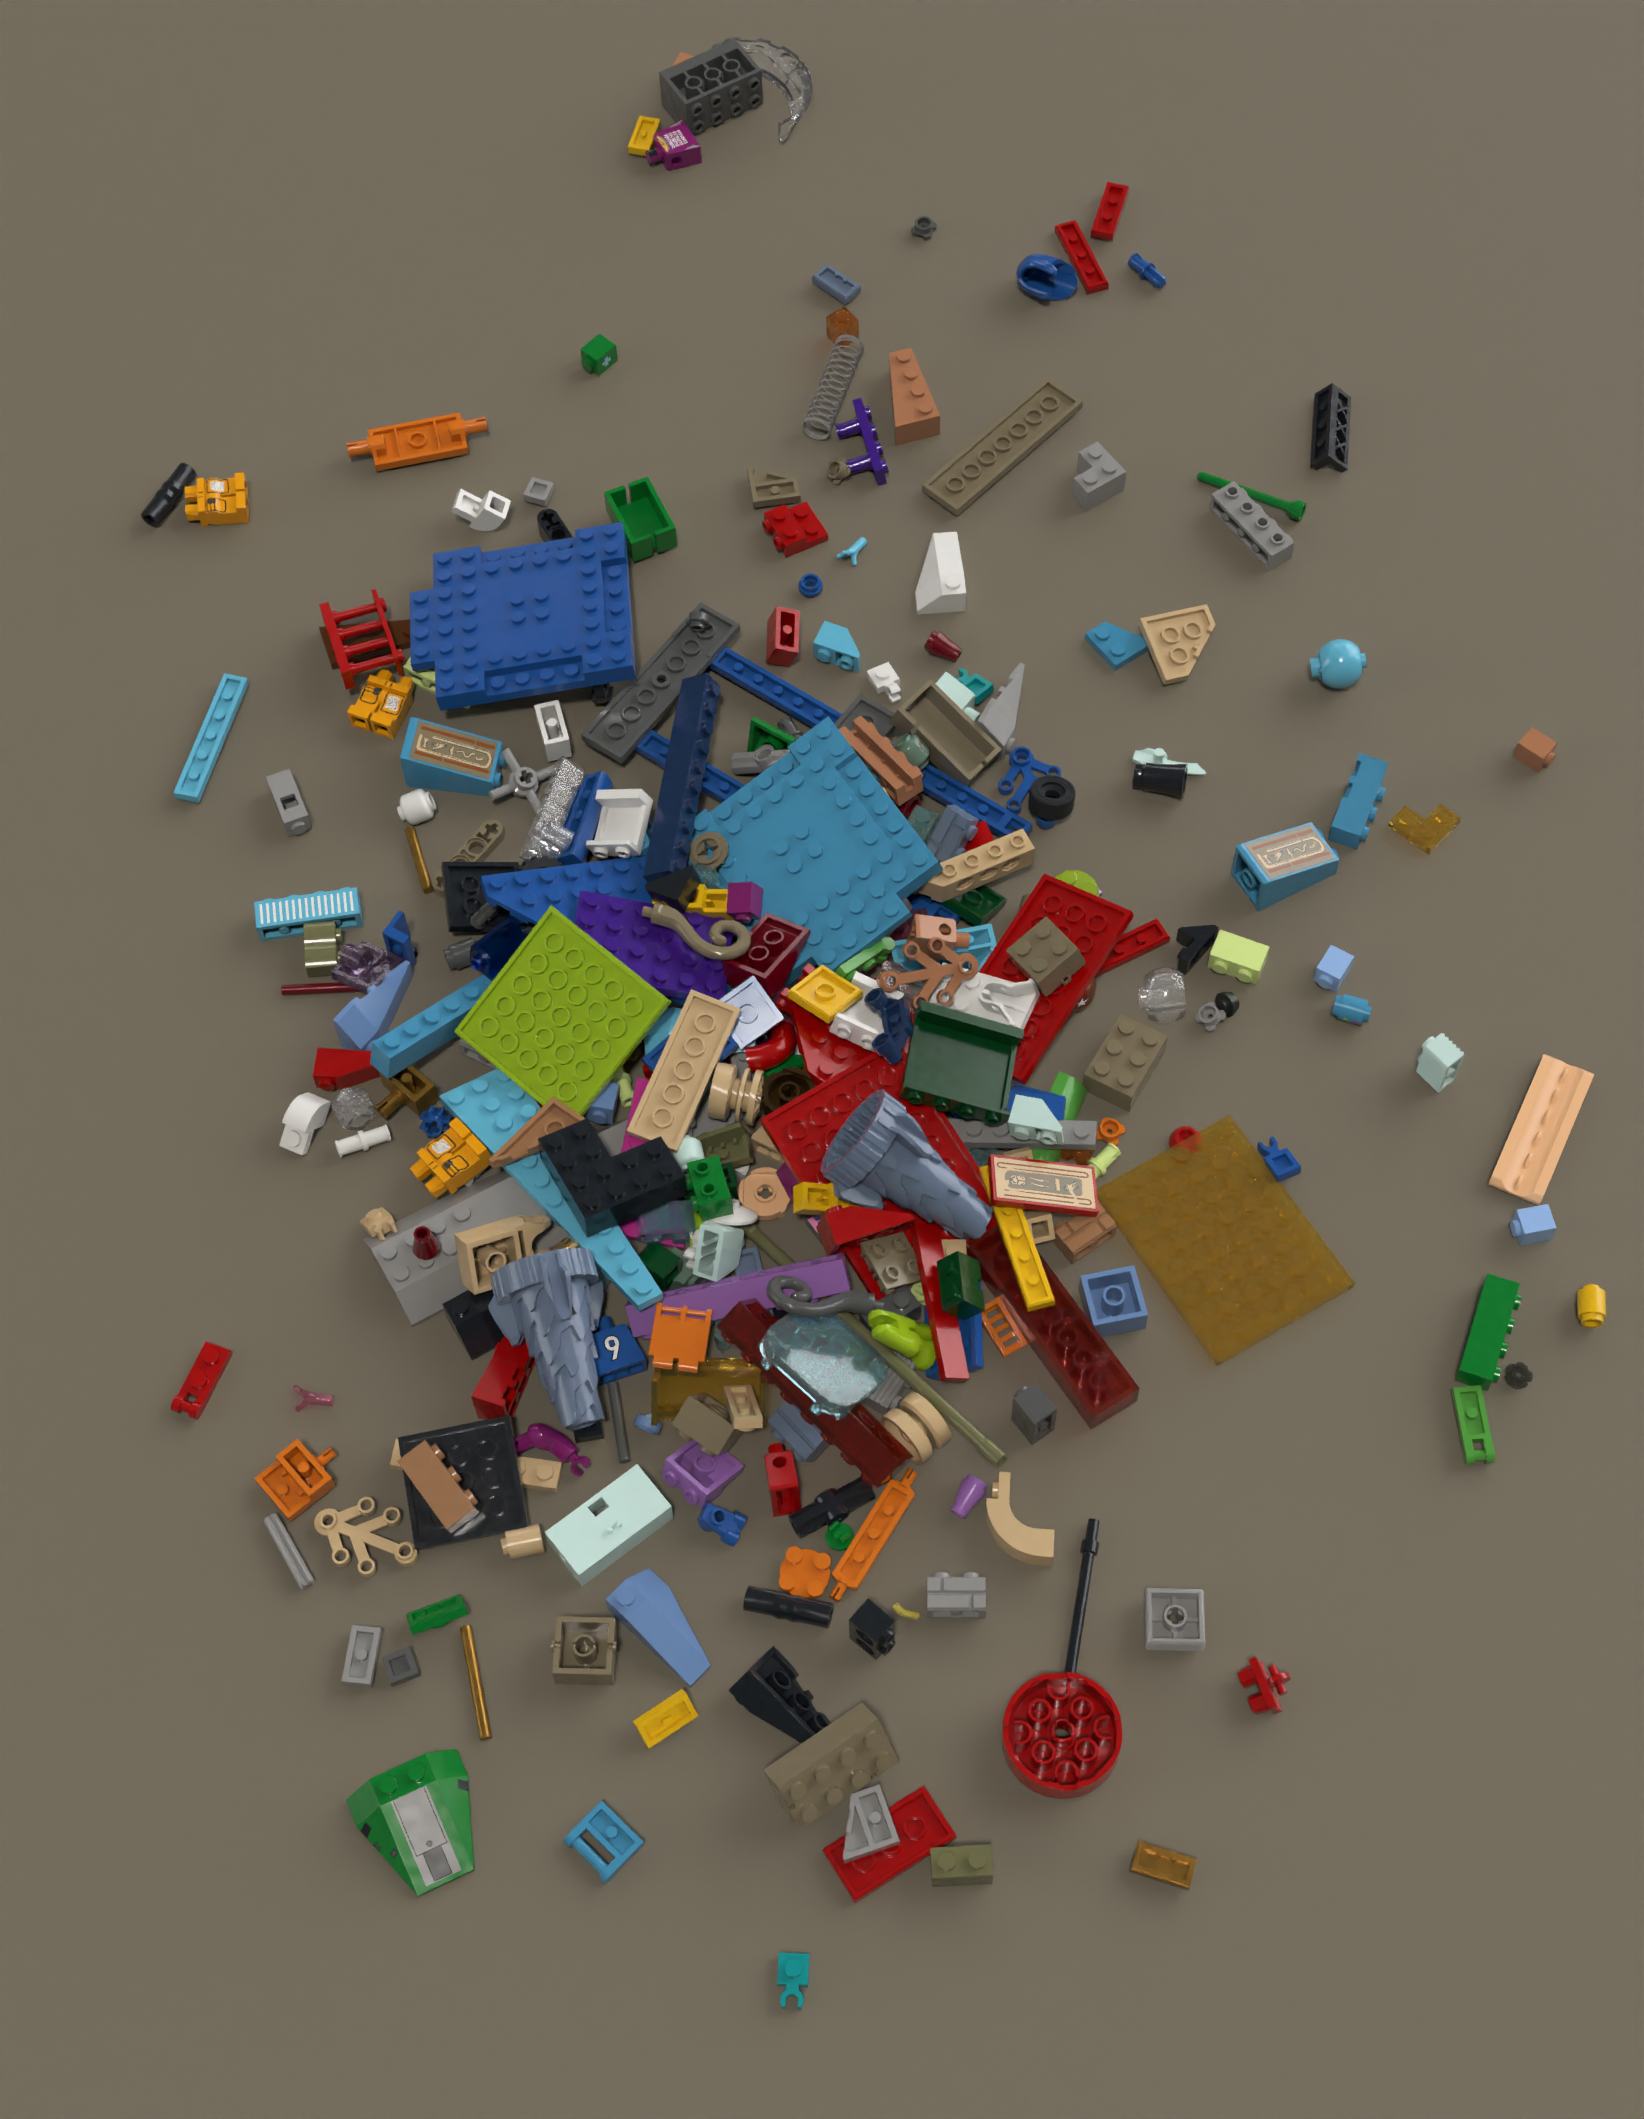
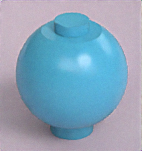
M1335 639L1327 642L1319 649L1316 657L1310 658L1312 678L1319 677L1325 685L1335 689L1352 686L1362 676V668H1367L1365 653H1360L1359 647L1346 639Z

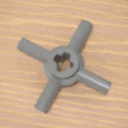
M510 748L503 750L501 755L512 773L509 776L508 784L489 791L490 799L493 801L510 793L519 798L526 797L537 817L544 815L546 810L535 792L539 781L558 774L556 765L553 764L535 772L529 767H520Z

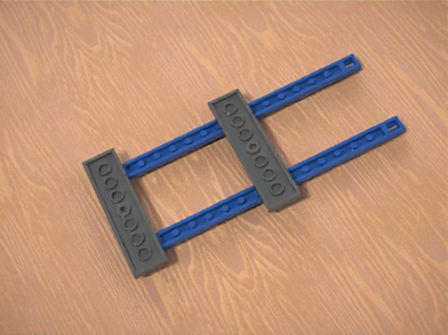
M700 602L693 611H701L708 614L709 628L704 629L703 632L692 631L690 625L686 624L685 619L636 674V679L630 680L621 692L584 730L581 737L584 742L621 764L634 750L664 768L670 740L652 729L678 701L682 679L700 675L707 667L812 728L828 716L838 730L845 726L849 731L854 729L853 720L862 716L867 722H872L882 737L886 736L887 738L894 732L896 727L890 722L895 713L862 694H859L846 711L841 714L730 650L726 646L739 633L740 624ZM666 679L663 683L657 682V680ZM706 762V770L702 780V791L722 803L745 786ZM927 764L921 770L924 793L945 805L959 806L967 813L978 818V822L986 820L990 831L998 836L1003 837L1015 832L1009 826L1017 830L1023 828L1027 835L1031 832L1032 823L930 764ZM917 893V895L910 894L907 896L913 907L910 911L913 917L915 914L935 917L940 915L943 918L954 919L956 923L961 918V916L938 902L931 900L926 895Z

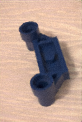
M875 988L865 996L864 1001L882 1019L884 1033L879 1034L873 1040L872 1047L878 1055H883L887 1062L892 1065L902 1058L900 1051L908 1038L914 1034L909 1005L903 997L899 1000L888 998L881 988Z

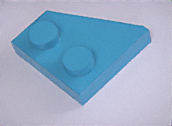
M1103 622L1085 633V640L1114 671L1149 651L1144 637L1107 622Z

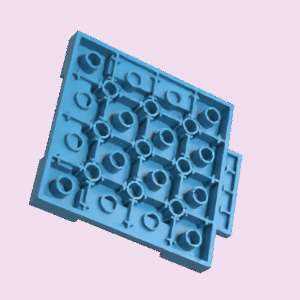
M829 716L789 745V753L713 810L708 812L705 808L695 816L691 843L702 833L717 832L729 844V855L725 858V864H720L717 870L711 869L705 872L697 869L691 863L688 853L686 867L693 865L700 877V884H705L707 889H728V883L753 882L763 888L761 918L768 912L810 929L811 933L784 985L776 994L803 974L802 970L808 963L813 967L816 964L818 966L824 965L833 972H836L840 965L863 950L869 949L913 916L902 900L944 870ZM707 845L708 849L705 855L711 859L714 850ZM751 919L750 923L741 924L750 931L760 919Z

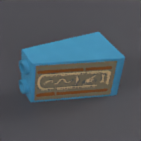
M410 717L400 756L407 787L489 796V791L501 787V769L506 767L507 764L501 755L503 751L501 741Z
M1312 822L1237 845L1231 875L1259 912L1336 874L1339 855L1334 848H1330L1322 831L1316 829Z

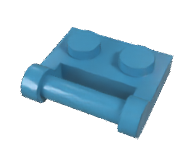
M602 1800L563 1840L569 1848L573 1847L600 1874L599 1878L605 1884L609 1883L618 1871L644 1846V1842ZM586 1832L614 1858L609 1865L582 1839Z

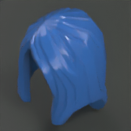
M1031 254L1021 261L1016 271L1021 288L1044 301L1068 299L1077 288L1078 278L1074 267L1053 256Z

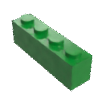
M1487 1273L1455 1381L1469 1386L1481 1385L1482 1390L1488 1391L1492 1382L1497 1384L1502 1368L1497 1366L1499 1358L1504 1359L1508 1348V1343L1504 1342L1506 1334L1511 1335L1515 1319L1511 1318L1512 1310H1518L1522 1295L1518 1294L1520 1283Z

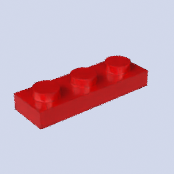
M1107 182L1091 229V237L1113 241L1129 193V186Z

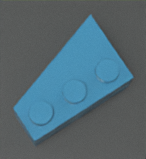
M1359 753L1355 771L1348 781L1349 785L1344 797L1341 799L1331 825L1328 840L1356 850L1360 841H1366L1370 831V827H1367L1369 821L1374 822L1378 808L1375 807L1376 802H1382L1386 792V788L1382 786L1388 762Z

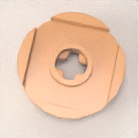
M770 1167L757 1168L751 1171V1174L745 1179L743 1178L739 1184L738 1198L740 1205L755 1211L758 1214L757 1220L768 1221L782 1218L792 1203L776 1174L777 1169ZM763 1189H768L772 1196L763 1199L758 1194L763 1193Z

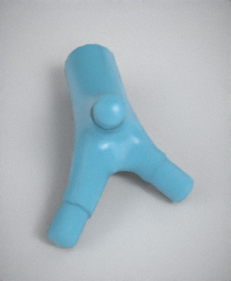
M860 537L847 550L837 554V559L850 556L852 565L856 566L858 552L867 545V540L864 537Z

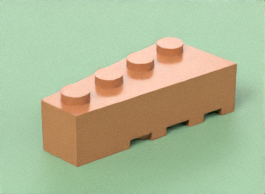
M912 348L890 352L889 377L895 446L940 435V414Z

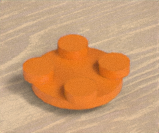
M796 1546L788 1548L786 1558L780 1567V1589L790 1595H799L807 1599L821 1597L830 1581V1556L826 1553H818L810 1549H800Z

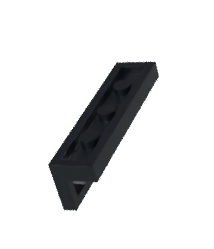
M1333 383L1316 392L1314 396L1310 466L1315 470H1319L1331 464L1340 472H1344L1348 468L1351 397ZM1335 451H1336V453H1337L1339 459H1337V458L1335 457Z

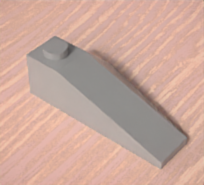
M1019 663L1008 677L1006 686L999 688L997 698H991L977 721V725L1002 749L995 757L1002 761L1008 752L1011 753L1014 750L1017 741L1014 737L1024 680L1025 664Z

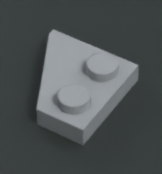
M880 1784L851 1794L843 1851L844 1863L900 1844Z

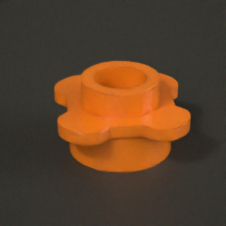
M1103 1118L1097 1130V1140H1103L1117 1146L1120 1135L1125 1133V1126L1115 1119Z

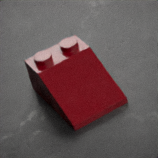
M767 912L749 931L751 937L749 950L736 959L722 960L724 975L727 976L726 983L738 987L754 975L771 999L784 985L811 933L810 929Z

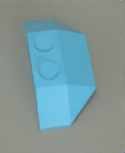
M992 924L956 930V932L969 933L970 943L968 948H954V952L958 955L962 953L972 954L978 961L979 967L977 972L980 971L997 945ZM906 939L894 941L895 948L891 954L896 969L902 973L925 969L917 961H907V957L903 955L902 947L906 943ZM935 960L940 965L943 962L951 964L948 960ZM967 961L964 962L962 968L969 969V963ZM928 979L915 981V983L923 987Z

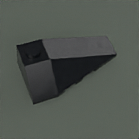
M467 1290L442 1304L447 1320L472 1361L495 1349L497 1343L502 1341L504 1337L488 1308L494 1296L493 1290L476 1295Z
M774 1646L728 1690L735 1697L736 1701L750 1713L800 1743L805 1742L831 1724L825 1714L816 1711L811 1702L814 1697L809 1690L803 1691L796 1680L799 1675L795 1668Z

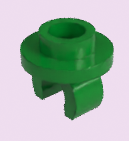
M838 1521L830 1525L825 1533L827 1545L835 1551L846 1550L854 1539L851 1527Z

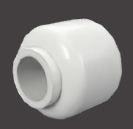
M421 788L400 797V806L397 807L402 821L407 820L411 825H417L431 819L434 816V810L437 809L429 791L425 792Z

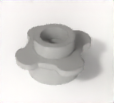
M1208 1002L1199 1009L1195 1020L1197 1023H1202L1207 1031L1212 1032L1220 1021L1225 1020L1226 1013L1224 1010H1219L1214 1002Z

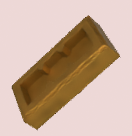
M1138 1840L1130 1872L1189 1891L1197 1859Z

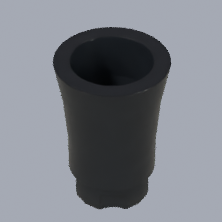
M1136 763L1133 787L1169 794L1183 799L1186 789L1188 764L1146 763L1145 765Z

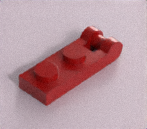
M205 1341L182 1388L171 1403L172 1411L188 1413L189 1417L196 1420L201 1417L233 1355L231 1350ZM190 1397L196 1398V1401L193 1403L188 1402Z

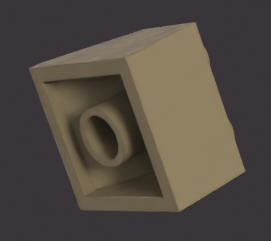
M706 1393L689 1395L672 1422V1425L678 1428L677 1433L681 1437L689 1441L694 1439L701 1444L700 1449L710 1456L726 1454L744 1433V1431L734 1429L727 1407Z

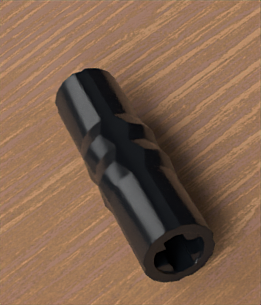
M185 463L178 465L141 513V518L148 525L157 527L167 513L185 492L184 487L189 486L195 479V470Z
M748 1586L743 1603V1610L827 1629L830 1626L834 1604Z

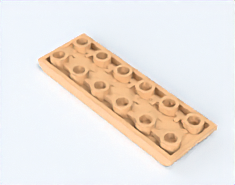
M1546 1054L1543 1055L1488 1185L1540 1205L1592 1082L1593 1073L1568 1065Z

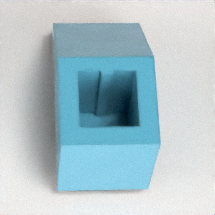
M824 621L813 642V657L822 662L838 665L845 670L859 672L860 653L848 629Z

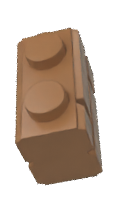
M1099 1203V1213L1096 1217L1076 1215L1069 1221L1067 1219L1061 1220L1054 1227L1056 1239L1052 1241L1071 1264H1074L1116 1235V1222Z

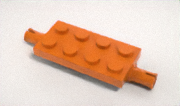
M460 412L369 429V437L366 440L347 442L346 445L349 458L365 454L373 455L376 471L469 454L466 442L467 435L488 432L485 416L464 421V418L461 419Z

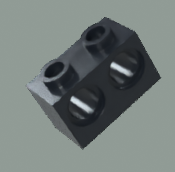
M868 1598L849 1619V1638L875 1660L881 1654L886 1656L892 1650L896 1643L894 1641L896 1634L895 1620Z

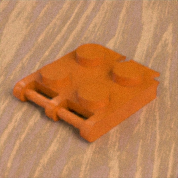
M657 1302L648 1353L649 1358H653L652 1366L672 1370L674 1361H678V1371L698 1373L699 1364L705 1365L713 1310L707 1309L706 1312L690 1310L688 1306L675 1308L663 1306V1303ZM662 1311L678 1313L680 1316L662 1314ZM687 1315L705 1317V1320L688 1318Z

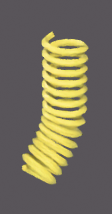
M899 1603L892 1606L894 1611L899 1616L901 1615V1617H903V1614L904 1618L906 1615L908 1619L909 1616L910 1619L914 1617V1620L920 1617L919 1612L907 1611Z

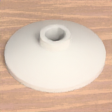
M732 1199L734 1214L710 1219L709 1221L722 1225H748L757 1221L758 1214L748 1207L739 1205V1200Z

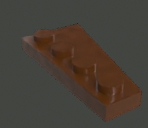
M410 620L387 621L396 650L410 648ZM361 624L337 625V628L347 629ZM319 627L332 670L338 669L339 667L326 627ZM383 629L348 638L342 645H348V647L385 637ZM389 646L351 656L352 659H349L348 663H359L390 654L391 652Z

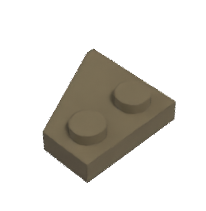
M747 467L754 508L801 502L797 477L780 475L772 471H768L765 474L756 472L754 467Z

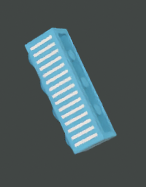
M344 887L327 892L317 891L306 895H290L278 899L268 898L254 902L256 929L261 941L304 935V923L335 921L336 927L341 928V930L363 927L361 901L357 887Z

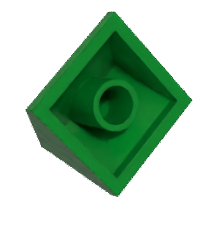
M753 717L750 722L747 752H755L763 745H771L775 750H787L788 746L798 738L765 720Z

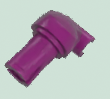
M530 1424L527 1432L514 1437L517 1455L533 1447L550 1451L563 1463L571 1461L570 1469L576 1476H581L584 1473L578 1466V1463H581L585 1468L590 1466L589 1458L586 1456L578 1457L579 1449L563 1433L546 1424Z

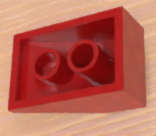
M837 1205L826 1210L827 1214L821 1217L822 1219L816 1228L828 1256L861 1247V1242L904 1232L914 1218L912 1214L858 1206L842 1208V1205Z

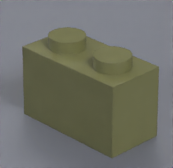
M991 1845L930 1848L932 1887L992 1884L993 1862Z

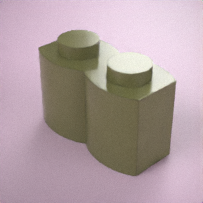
M335 921L304 923L305 968L308 977L339 974V966H344L342 950L338 951V944L343 943L341 928L336 927Z

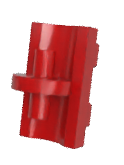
M1257 1657L1249 1659L1250 1665L1237 1672V1675L1245 1689L1256 1684L1259 1685L1261 1693L1248 1698L1253 1713L1257 1715L1271 1711L1277 1714L1283 1711L1274 1688L1276 1687L1279 1696L1286 1694L1287 1690L1284 1684L1291 1679L1289 1673H1279L1277 1666L1272 1665L1268 1667L1271 1675L1269 1677L1262 1661H1259Z

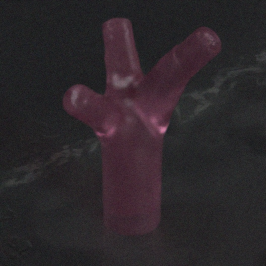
M294 1385L293 1389L304 1398L295 1407L297 1412L309 1405L333 1406L334 1395L310 1392L300 1388L298 1385Z

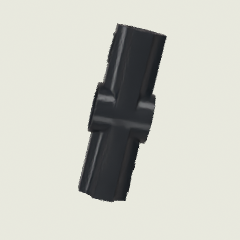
M861 1476L837 1490L835 1488L825 1490L814 1499L813 1503L788 1515V1519L796 1535L801 1539L826 1525H832L835 1521H844L850 1512L874 1500L875 1494L868 1480Z

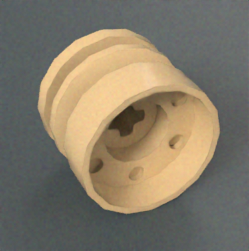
M718 1062L712 1080L707 1116L726 1121L730 1110H735V1122L741 1123L744 1112H746V1125L753 1126L763 1104L762 1087L764 1084V1071L757 1069L753 1081H751V1068L746 1067L740 1079L737 1078L736 1065Z

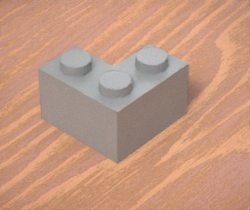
M1098 441L1079 451L1077 471L1080 475L1073 479L1072 497L1085 511H1088L1124 491L1126 471Z

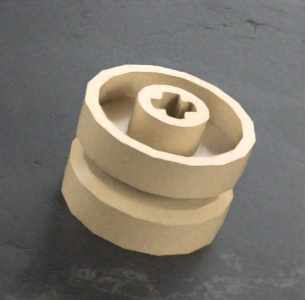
M912 1391L899 1402L900 1409L893 1407L881 1417V1424L895 1446L913 1463L921 1465L933 1455L932 1447L940 1449L952 1439V1435L947 1423L935 1407L919 1393Z

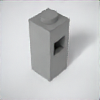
M290 769L267 776L266 780L288 837L300 835L312 829L308 813Z

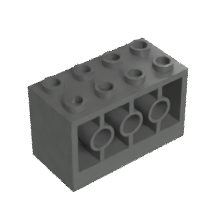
M735 38L659 72L663 108L675 122L683 120L692 135L763 104L762 70Z

